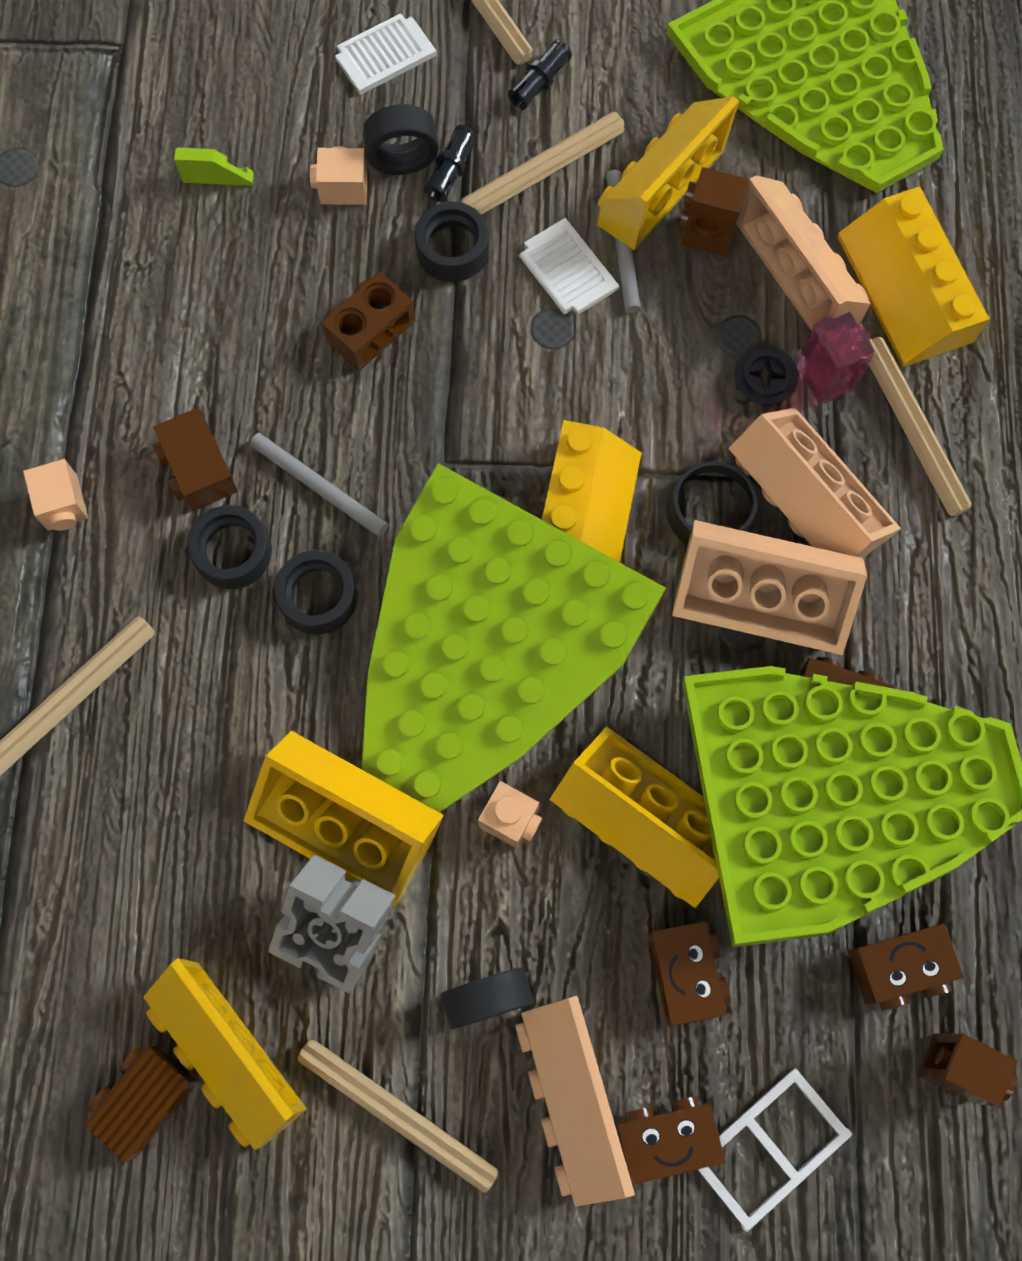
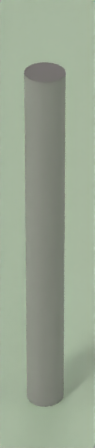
M610 170L607 172L608 187H615L621 181V171ZM615 238L625 312L636 313L641 310L633 251L625 243Z
M257 433L250 442L252 448L378 537L385 533L389 524L261 433Z

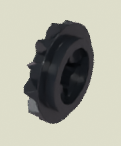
M758 346L746 351L737 361L733 374L736 381V391H741L747 402L754 401L760 403L762 408L770 404L780 406L784 400L792 397L799 381L798 368L791 356L785 351L772 346ZM765 365H767L769 377L773 378L767 388H764V385H762V379L757 377L760 376Z

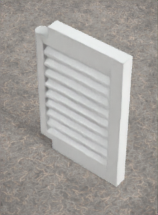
M400 13L337 45L339 54L335 55L337 63L357 92L362 95L437 56V51L413 17L405 19Z
M566 218L524 242L526 250L519 254L520 259L563 314L574 310L579 315L619 290V284Z

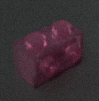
M851 312L837 318L831 315L821 319L813 326L797 368L821 406L856 389L875 351L869 343L866 329L863 325L857 324Z

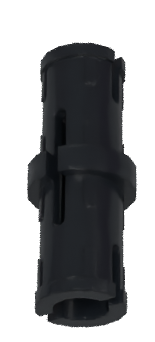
M554 40L538 60H532L528 64L525 75L508 91V98L514 106L517 107L519 105V109L525 110L542 89H548L553 84V78L556 73L572 58V52L566 43L563 42L561 44V40Z
M456 125L444 151H440L435 159V170L424 187L425 194L429 193L428 197L433 201L445 202L457 177L462 176L466 169L465 161L477 140V135L473 134L474 131L468 126Z

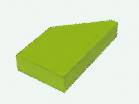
M179 147L175 149L174 161L183 183L253 186L254 172L251 169L233 166L227 162L228 157L215 149Z

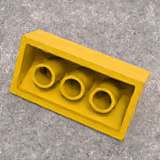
M732 96L694 102L683 114L677 113L670 121L665 134L661 138L654 137L648 144L644 156L638 162L632 161L622 174L621 181L615 187H607L598 201L600 212L597 225L625 243L632 250H635L686 194L689 182L698 181L702 167L710 168L723 154L740 100Z
M920 186L882 199L838 233L837 238L861 286L865 289L868 300L902 368L974 343L990 320Z
M563 420L542 520L620 562L642 452L606 428Z
M606 726L573 762L549 800L559 806L566 815L575 818L594 832L601 841L611 845L630 859L640 870L649 873L669 888L676 897L685 900L696 908L719 879L704 797Z
M290 731L265 755L243 821L309 859L316 855L346 870L345 879L350 882H361L364 879L396 895L392 906L396 907L429 850L444 815L297 733Z
M180 958L172 962L144 995L143 998L151 1007L146 1011V1014L158 1031L161 1033L168 1031L175 1040L177 1046L173 1048V1051L181 1064L189 1071L195 1068L205 1083L200 1087L207 1100L216 1109L223 1106L233 1121L228 1126L237 1141L243 1147H247L250 1144L254 1150H257L272 1140L304 1113L307 1108L198 962Z

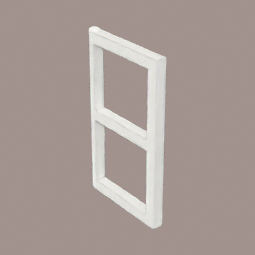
M793 1068L719 1135L721 1146L723 1147L747 1126L789 1179L747 1216L709 1167L698 1169V1171L738 1219L742 1229L748 1232L852 1136V1132L845 1128L799 1071ZM793 1083L798 1086L837 1133L798 1171L795 1170L754 1120L757 1115Z

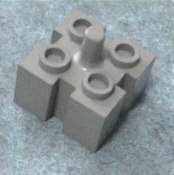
M313 855L289 885L281 910L284 917L275 928L268 952L298 968H301L305 962L319 969L317 978L350 994L373 957L381 936L379 931L387 920L396 895L364 879L361 882H348L345 880L346 870Z

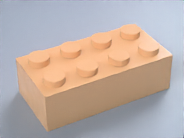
M694 520L675 594L672 616L843 655L867 579L864 559Z

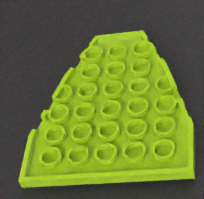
M712 0L668 23L667 36L708 89L721 98L734 96L740 100L737 107L738 110L798 152L875 193L935 162L940 158L944 150L941 134L936 129L938 122L936 109H931L929 93L932 89L930 78L916 39H910L905 26L908 20L905 9L899 10L896 0Z
M438 463L394 542L368 670L362 770L441 813L456 803V801L480 787L484 782L520 760L560 724L569 713L592 695L600 685L623 667L666 588Z
M774 666L684 676L682 681L732 948L826 936L952 872L1021 822L1022 761L1011 723L992 717L981 718L972 711L955 706L952 710L927 702L928 697L910 691L855 682L853 686L827 681L828 676L813 674L809 678L785 673V668Z

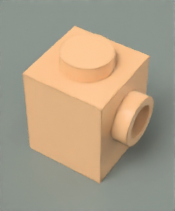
M342 146L318 148L317 164L310 165L311 188H317L321 204L367 205L368 168L364 148H345Z
M65 459L23 471L34 516L48 531L52 529L58 531L70 529L77 522L88 519L77 474Z
M500 781L478 819L479 828L518 849L523 838L529 842L531 841L543 819L536 815L539 811L540 802Z

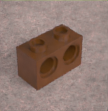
M379 271L370 280L362 281L354 290L353 295L342 305H336L328 311L321 322L326 342L360 372L416 321L413 300ZM379 304L388 305L386 308L383 309L374 308L376 305ZM351 329L360 330L354 335L345 334V332Z

